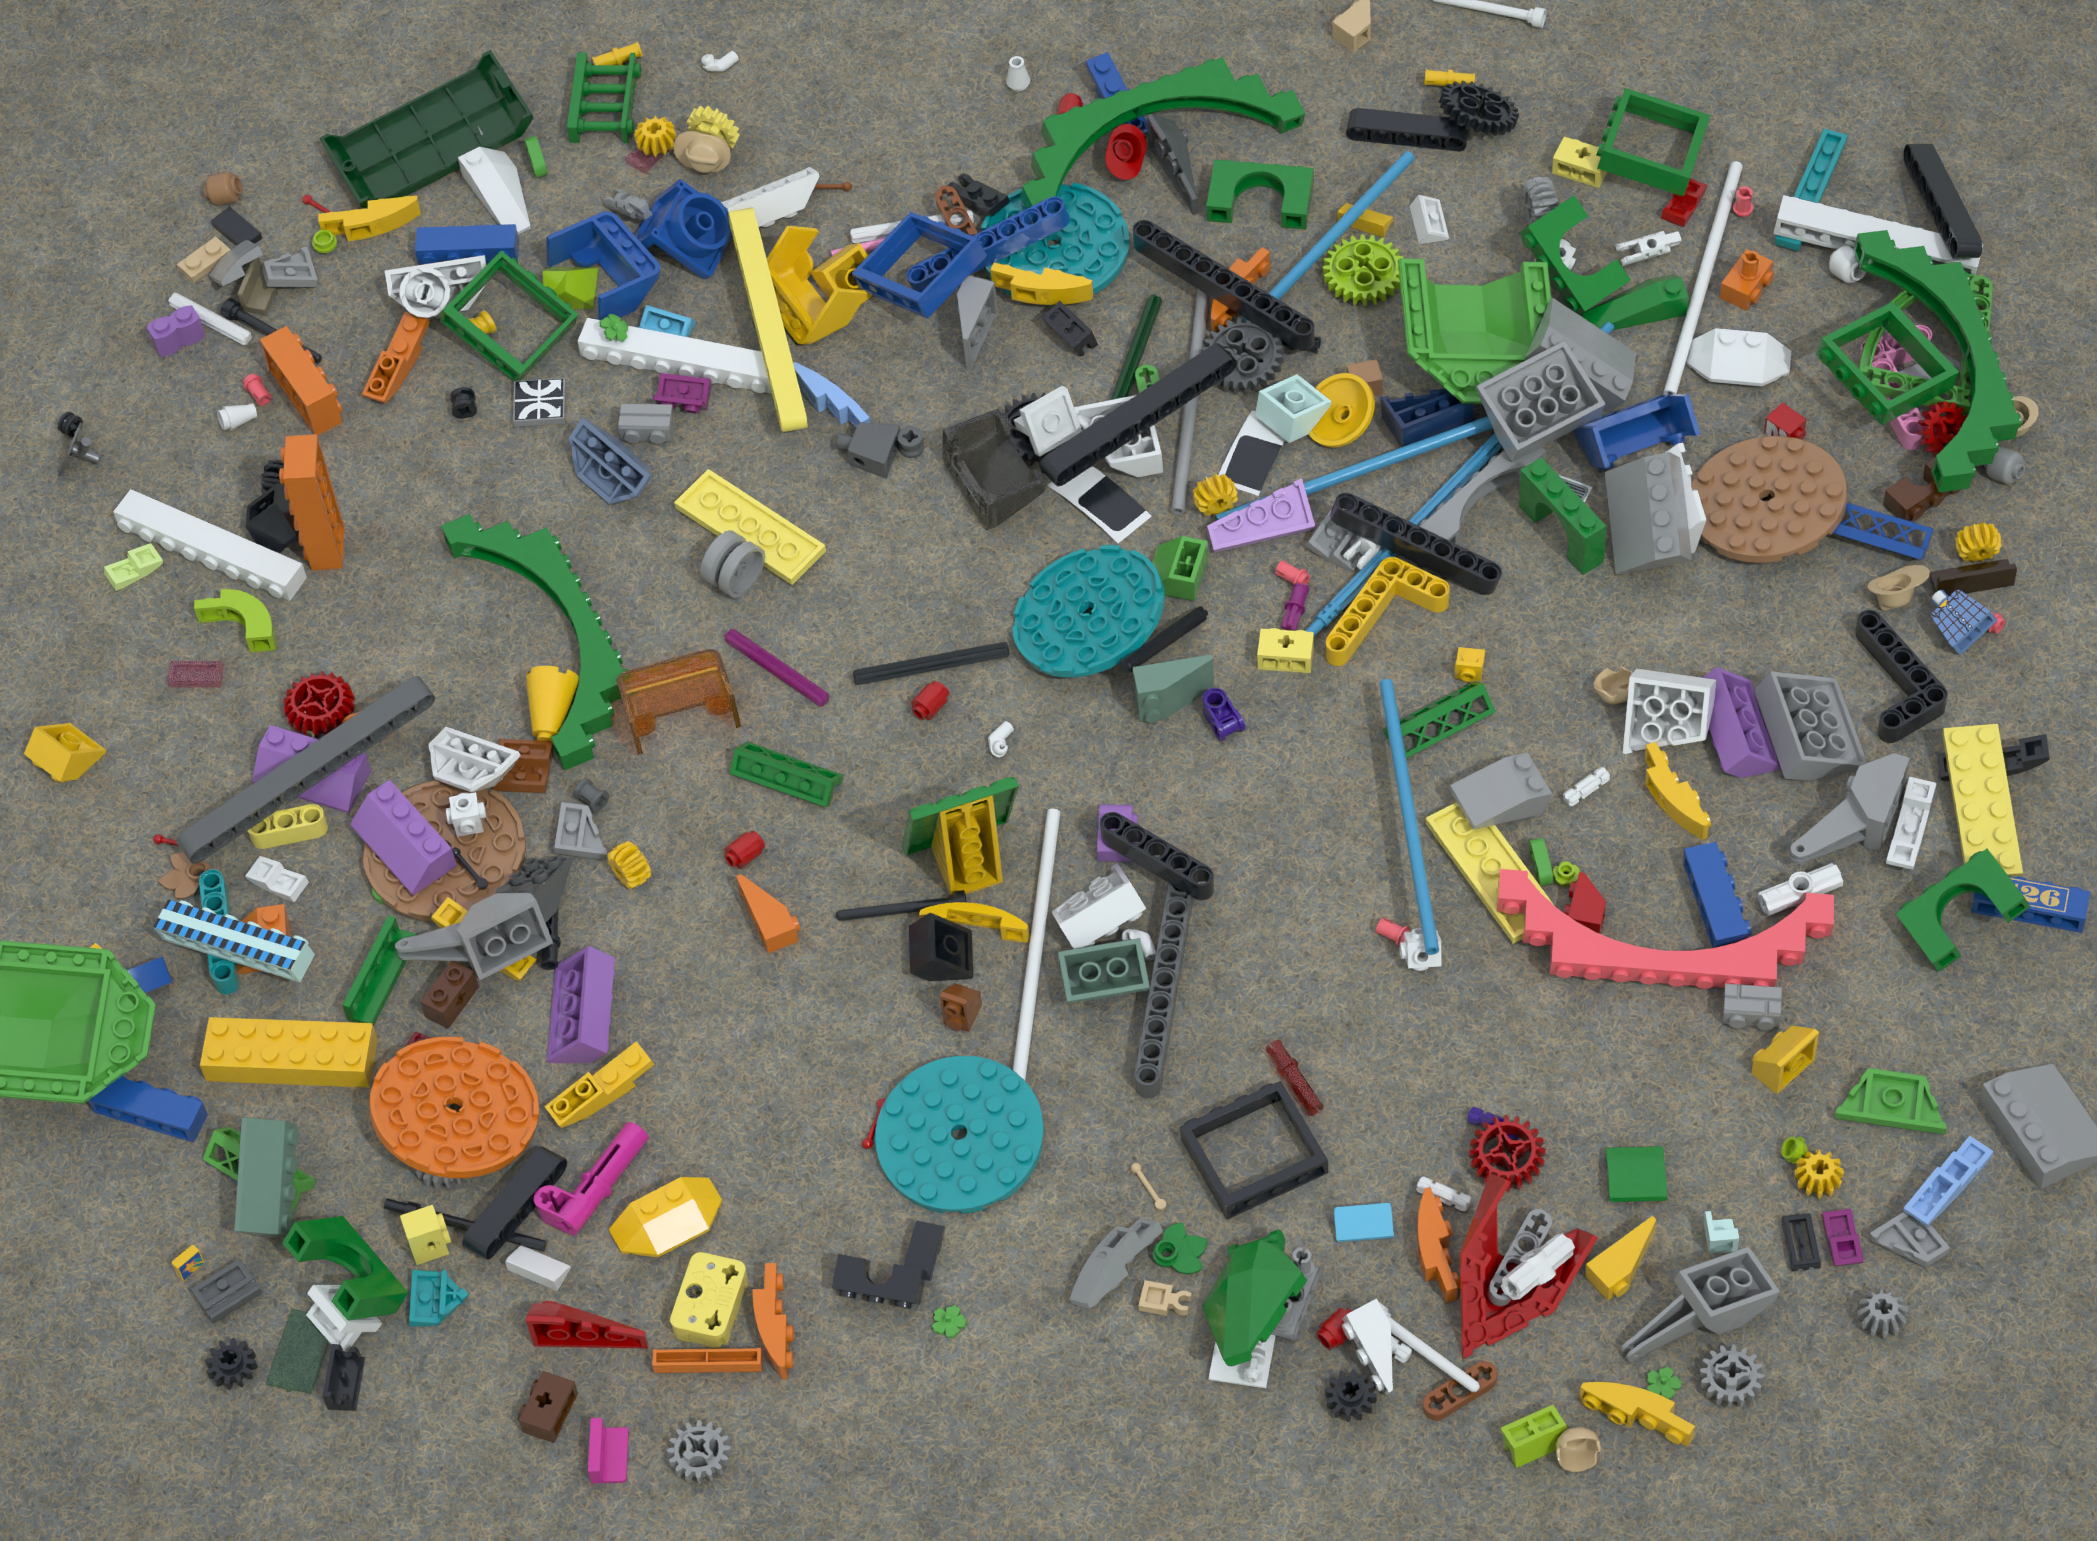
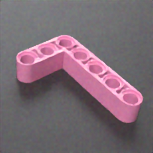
M1915 325L1931 342L1932 331L1925 325ZM1888 333L1882 335L1877 344L1872 367L1898 372L1895 366L1914 361V359ZM1866 341L1861 345L1860 356ZM1888 382L1889 386L1900 388L1896 382ZM1886 397V399H1887L1888 401H1890L1891 399H1893V398H1890V397ZM1917 407L1889 422L1901 445L1907 450L1912 451L1918 450L1923 446V444H1920L1923 435L1917 434V431L1922 430V426L1918 424V421L1923 420Z

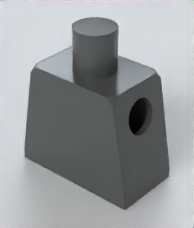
M861 422L857 425L853 436L840 433L837 440V448L848 451L849 464L851 466L887 478L899 448L897 435L900 431V425Z

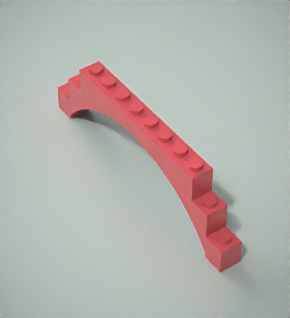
M1500 869L1497 911L1511 915L1524 913L1523 943H1530L1534 946L1551 945L1549 974L1557 975L1561 978H1569L1571 976L1585 977L1588 980L1602 978L1613 979L1616 982L1640 981L1648 985L1655 983H1665L1674 987L1690 985L1701 989H1709L1711 987L1725 988V984L1775 987L1777 963H1782L1786 966L1802 964L1805 954L1806 935L1817 939L1824 938L1825 936L1830 937L1834 925V895L1806 893L1802 904L1790 915L1767 930L1737 943L1694 951H1664L1638 947L1596 933L1556 908L1528 879V871Z

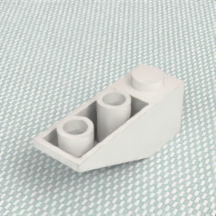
M1376 1298L1345 1315L1342 1319L1344 1321L1342 1328L1347 1338L1355 1341L1358 1347L1356 1354L1362 1365H1368L1373 1375L1370 1376L1371 1382L1375 1383V1389L1378 1392L1382 1391L1384 1396L1393 1391L1391 1324Z

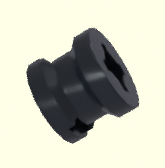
M461 387L451 392V410L454 417L459 419L470 418L477 413L476 396L472 389Z

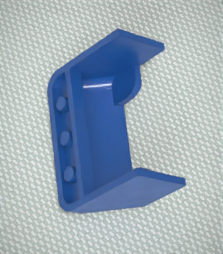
M612 212L598 213L547 236V265L549 268L570 258L581 267H590L599 263L619 286L598 296V320H603L609 314H615L621 318L636 311L660 277L659 262L621 219Z
M1688 394L1657 396L1600 416L1574 430L1576 439L1592 467L1599 468V471L1613 467V462L1618 460V457L1661 442H1670V445H1676L1686 441L1685 436L1701 434Z

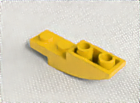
M417 195L368 201V209L318 214V220L321 230H329L334 235L346 234L347 241L349 242L378 236L399 228L421 215V209Z
M995 262L990 269L991 281L995 282V287L1010 290L1012 300L1040 305H1056L1061 301L1066 305L1089 301L1093 298L1092 280L1083 276H1075L1049 268H1044L1042 274L1039 275L1032 271H1025Z
M1656 742L1647 744L1645 748V761L1649 769H1646L1645 784L1651 795L1666 814L1678 825L1702 840L1708 838V829L1711 827V821L1706 811L1703 812L1700 807V798L1697 791L1691 789L1688 781L1679 783L1676 773L1671 772L1668 767L1669 761L1665 751H1660Z
M636 1041L593 1076L589 1072L544 1107L560 1128L574 1124L591 1116L629 1092L636 1086L633 1081L655 1064Z
M1585 1382L1580 1387L1579 1400L1582 1401L1583 1405L1590 1410H1599L1605 1413L1615 1424H1624L1631 1428L1634 1421L1638 1419L1645 1428L1649 1430L1656 1429L1665 1434V1437L1670 1442L1677 1445L1681 1443L1687 1447L1694 1438L1695 1425L1674 1414L1675 1402L1661 1395L1638 1387L1610 1382Z

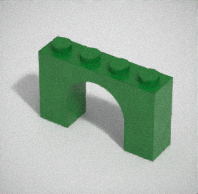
M1214 160L1206 205L1207 221L1232 223L1235 202L1238 196L1245 190L1253 187H1268L1277 191L1283 197L1281 210L1282 228L1306 230L1314 186V168Z
M1574 195L1520 231L1519 234L1525 247L1530 249L1535 256L1536 262L1547 263L1550 284L1555 291L1559 292L1565 306L1580 315L1631 279L1617 259L1588 276L1572 272L1563 263L1560 255V242L1563 235L1570 228L1588 217Z
M1542 457L1520 470L1519 507L1534 523L1553 512L1557 515L1567 535V559L1582 575L1604 563L1606 525Z
M1988 848L1974 853L1967 863L1960 868L1957 867L1949 871L1946 878L1937 884L1928 886L1921 896L1904 903L1896 913L1938 972L1961 957V954L1945 934L1942 927L1943 911L1953 898L1970 892L1982 894L1994 904L2007 923L2031 907Z
M344 1216L295 1222L282 1243L298 1262L321 1259L329 1260L342 1265L353 1273L356 1278L344 1280L331 1301L348 1321L395 1314L409 1293Z

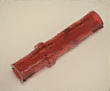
M1281 1040L1271 1042L1270 1044L1273 1048L1268 1045L1266 1052L1269 1053L1276 1064L1278 1074L1284 1076L1307 1111V1114L1313 1116L1319 1113L1316 1109L1317 1107L1322 1111L1324 1105L1320 1102L1299 1070L1297 1060L1291 1058Z

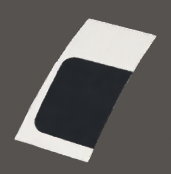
M1252 410L1238 433L1218 476L1225 474L1228 478H1231L1237 489L1259 496L1285 439L1255 416L1256 411Z
M1093 466L1063 486L1058 487L1053 482L1047 485L1082 510L1117 543L1121 542L1152 517L1128 493Z

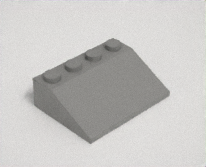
M1552 298L1549 301L1525 358L1529 359L1565 340L1605 402L1604 410L1611 412L1626 400L1633 383L1636 352Z
M1565 340L1476 386L1496 436L1512 462L1600 417L1606 405Z
M1666 452L1643 457L1606 471L1605 479L1616 575L1692 561L1680 457Z
M1770 671L1755 688L1754 693L1785 779L1804 781L1857 771L1859 766L1867 763L1837 678Z
M2053 1063L2007 1072L1982 1085L1979 1101L2040 1189L2097 1163V1126Z

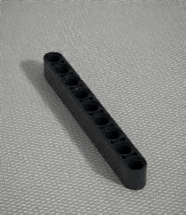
M1140 220L1134 224L1133 244L1137 252L1299 351H1307L1314 346L1315 326L1310 318L1153 222Z
M1219 343L1211 345L1047 454L1039 464L1040 470L1056 486L1065 485L1230 375L1237 366V360Z

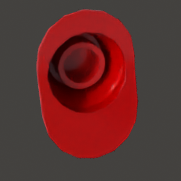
M1123 124L1115 128L1107 144L1105 163L1111 174L1118 179H1133L1139 174L1142 167L1147 142L1143 132L1135 125Z

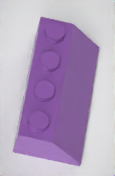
M1714 668L1702 678L1716 680L1715 700L1709 730L1713 738L1712 744L1717 749L1720 758L1721 768L1727 774L1739 778L1780 770L1781 767L1754 693L1752 681L1721 668Z
M270 725L258 747L252 783L254 784L315 743L318 739ZM365 753L360 754L297 798L349 813L371 773L367 755Z
M390 780L367 794L350 823L352 829L412 896L457 866L452 848Z
M587 946L559 963L558 967L555 968L547 1054L548 1063H592L607 1054L609 1049L608 1037L611 1024L610 1012L613 1000L612 987L615 976V957Z

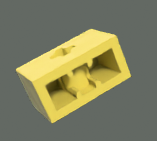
M1564 137L1553 157L1552 174L1597 188L1600 187L1607 172L1597 169L1601 158L1596 156L1599 147L1576 139Z
M1277 628L1260 629L1257 653L1258 669L1311 673L1314 632H1306L1304 630L1288 631Z
M433 1205L400 1215L416 1265L449 1254L446 1244L452 1242L442 1213L436 1215Z

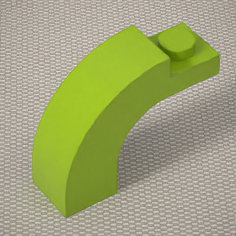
M220 589V598L194 600V610L199 623L228 620L241 623L246 627V641L250 653L276 650V633L271 617L266 607L256 597L239 590Z

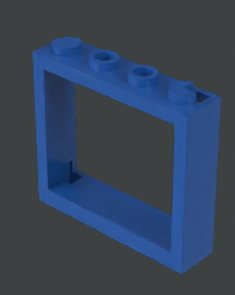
M910 212L854 270L852 275L861 290H865L868 294L928 319L987 255L982 248L983 243L974 235L970 236L958 228L948 227L941 221H933L926 215L921 216ZM920 236L959 251L955 258L921 293L882 277Z

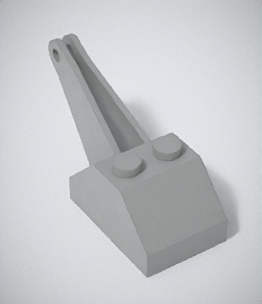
M1893 753L1859 766L1856 775H1850L1848 779L1845 800L1792 843L1790 859L1796 864H1803L1861 841L1864 847L1880 852L1905 789L1910 758Z
M496 893L472 905L462 922L417 936L403 938L395 944V948L401 960L469 961L477 978L482 980L553 944L538 903L531 893Z
M1749 1247L1683 1269L1678 1272L1674 1279L1682 1294L1635 1336L1626 1341L1620 1349L1623 1354H1627V1360L1632 1362L1702 1326L1718 1335L1744 1326L1774 1303L1780 1291Z

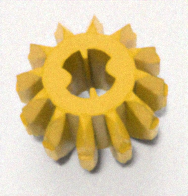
M656 115L653 119L645 117L644 123H638L634 133L639 151H643L646 156L651 153L655 157L659 153L666 155L667 150H673L674 142L677 138L672 122H668L666 117L658 119Z
M1215 473L1210 478L1206 477V480L1203 482H1197L1198 487L1193 489L1194 503L1197 509L1204 513L1205 516L1212 514L1215 517L1216 514L1234 508L1233 503L1238 501L1237 488L1231 478H1228L1225 474L1218 476Z
M1985 522L1965 526L1964 530L1957 532V537L1955 538V546L1959 556L1962 557L1963 561L1971 560L1972 563L1980 560L1983 562L1987 558L1992 559L1993 555L2000 553V548L2002 547V540L1998 529L1994 527V524L1986 525Z
M629 841L621 843L608 853V864L612 868L611 871L614 872L621 884L627 888L632 889L640 886L651 877V869L647 859L643 856V852H640L633 843Z
M1819 1148L1816 1150L1815 1155L1807 1151L1804 1158H1799L1797 1161V1168L1794 1172V1177L1798 1180V1188H1806L1807 1197L1813 1192H1817L1819 1199L1822 1197L1823 1192L1831 1197L1834 1189L1841 1187V1179L1844 1176V1170L1840 1167V1159H1832L1831 1151L1826 1155H1822Z

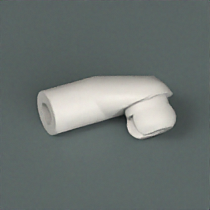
M1004 721L988 738L990 752L996 757H1002L1006 754L1008 745H1006L1005 739L1014 731L1013 726L1007 721Z
M1126 929L1122 933L1123 941L1140 938L1145 961L1155 960L1156 949L1149 934L1135 929Z

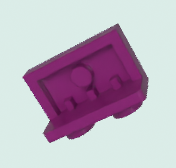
M660 373L657 395L653 396V401L656 404L673 405V410L675 407H682L685 412L699 413L700 410L708 409L712 380Z

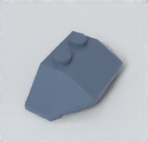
M582 417L568 438L569 444L572 447V458L576 476L610 505L639 497L653 477L648 464L616 437L586 418Z

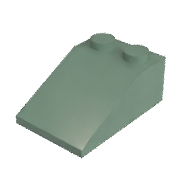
M1212 654L1132 667L1134 696L1140 723H1155L1160 719H1166L1203 696L1208 689L1214 688Z

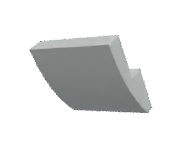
M245 240L225 254L209 276L212 281L225 286L243 277L245 273L241 266L262 256L263 253L258 245Z
M1331 508L1305 546L1328 562L1352 572L1363 555L1357 552L1349 561L1343 555L1361 536L1333 523L1330 517Z

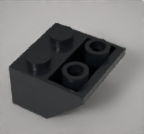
M275 484L247 505L246 528L256 544L277 553H281L286 547L299 539V531H296L294 527V515H290V500L285 499L284 485Z

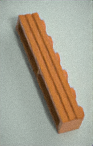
M761 1348L653 1349L652 1367L654 1373L762 1372L763 1353Z

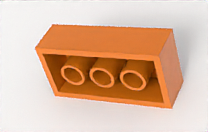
M285 326L260 339L269 371L314 434L320 435L343 423L340 415L343 409L336 399L338 397L336 388L332 383L328 384L325 381L327 378L320 366L315 367L313 364L315 361L308 349L303 350V344L298 334H292L288 327Z

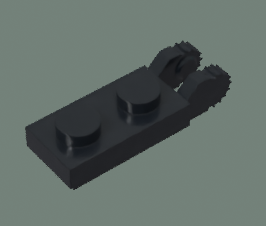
M962 173L958 176L961 185L966 187L964 190L959 184L954 182L947 185L957 191L962 203L990 217L1010 203L1008 195L977 180L974 181L968 174Z

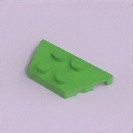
M1868 1068L1865 1071L1860 1082L1852 1088L1847 1099L1841 1106H1838L1835 1113V1119L1944 1135L1947 1126L1945 1121H1942L1938 1112V1104L1935 1097L1930 1093V1086L1926 1076Z

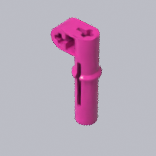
M626 1122L591 1170L582 1174L581 1183L572 1194L552 1185L544 1186L537 1190L534 1195V1203L541 1220L569 1235L576 1236L602 1200L611 1196V1188L648 1141L647 1133L637 1124Z

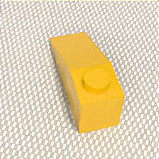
M1653 1216L1586 1264L1585 1277L1607 1301L1615 1295L1620 1297L1628 1291L1655 1234L1656 1219Z

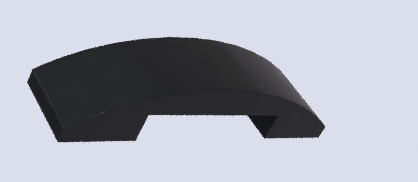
M2046 734L2019 739L2020 745L2002 748L2007 776L2028 771L2050 760ZM1937 754L1941 780L1950 781L1946 754Z

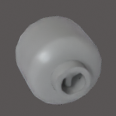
M2004 446L1999 447L1992 464L1984 465L1986 473L1990 478L2005 484L2014 483L2025 472L2022 454Z

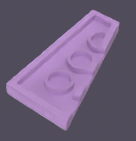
M1302 478L1294 481L1288 487L1281 488L1273 492L1272 495L1260 501L1257 500L1248 507L1235 511L1207 526L1213 553L1315 529Z

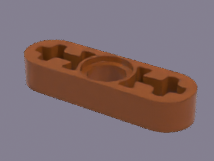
M951 186L940 187L936 191L935 200L946 225L953 229L958 228L961 231L966 229V234L970 236L978 234L957 191ZM943 194H947V196H952L951 204L953 208H951L950 210L947 202L945 200L941 201L943 199ZM954 214H961L965 221L957 226L953 225L950 219Z
M1481 1361L1466 1369L1464 1372L1473 1379L1478 1380L1480 1388L1477 1392L1469 1390L1468 1394L1464 1397H1457L1452 1393V1389L1455 1386L1462 1385L1453 1378L1429 1392L1423 1400L1425 1416L1434 1421L1442 1420L1491 1390L1497 1383V1368L1488 1361ZM1482 1371L1484 1374L1490 1373L1489 1380L1485 1378L1479 1379V1372ZM1444 1393H1447V1397H1448L1447 1400H1445V1394H1444ZM1434 1401L1436 1404L1443 1402L1441 1410L1437 1408L1431 1409V1402Z

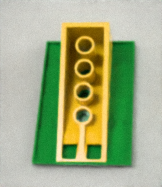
M1004 778L993 782L988 788L986 786L976 787L963 793V796L959 794L952 795L937 801L935 805L928 803L911 809L908 812L902 842L905 856L931 848L949 894H954V891L965 890V893L968 894L1002 883L1003 877L997 826L1008 823L1019 788L1016 778Z

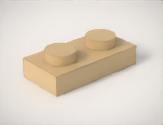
M215 236L177 264L178 270L191 282L195 283L212 271L221 258L231 249Z

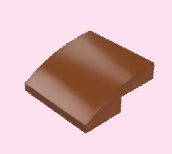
M500 739L499 745L518 751L521 756L496 786L492 787L493 790L546 793L553 754L552 741Z

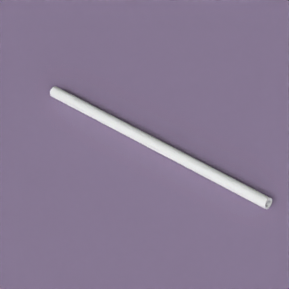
M1737 161L1731 162L1663 395L1677 394L1743 168L1742 164Z
M1053 808L1047 810L1013 1063V1071L1024 1080L1026 1079L1061 813L1058 809Z

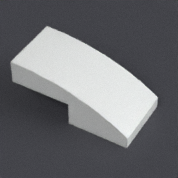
M259 856L245 875L247 880L258 887L293 903L309 883L306 876L286 870L280 862Z

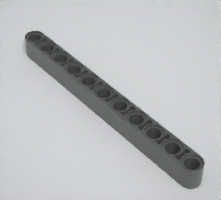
M419 676L408 679L185 829L177 837L176 843L191 863H200L427 710L435 702V695Z

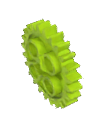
M1361 234L1360 240H1357L1352 235L1351 242L1341 239L1342 246L1334 244L1333 251H1327V258H1324L1323 266L1324 283L1328 284V291L1335 290L1336 298L1343 295V302L1353 299V305H1356L1360 300L1366 306L1367 301L1371 300L1376 305L1377 298L1385 302L1386 294L1394 296V289L1400 290L1398 260L1404 257L1399 256L1398 248L1393 249L1392 242L1384 245L1383 237L1377 242L1374 235L1369 240L1365 239L1364 234Z

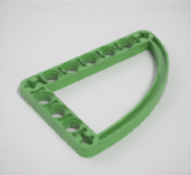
M1969 274L1971 291L1976 293L1977 304L1984 308V310L1979 311H1982L1985 329L1989 331L1993 291L1992 282L1987 277ZM1979 287L1981 288L1982 294H1978ZM1903 291L1891 302H1894L1903 311L1919 299L1907 291ZM1880 326L1870 331L1860 356L1858 368L1867 378H1870L1873 385L1884 396L1895 398L1929 379L1872 367L1877 344L1886 330L1883 326ZM1962 353L1959 385H1954L1951 390L1945 392V394L1950 396L1951 400H1944L1937 396L1922 405L1929 406L1930 404H1937V402L1942 401L1947 403L1955 402L1956 407L1963 408L1961 414H1969L1971 404L1968 397L1971 396V386L1966 382L1970 378ZM1888 382H1896L1900 388H1893L1889 386Z

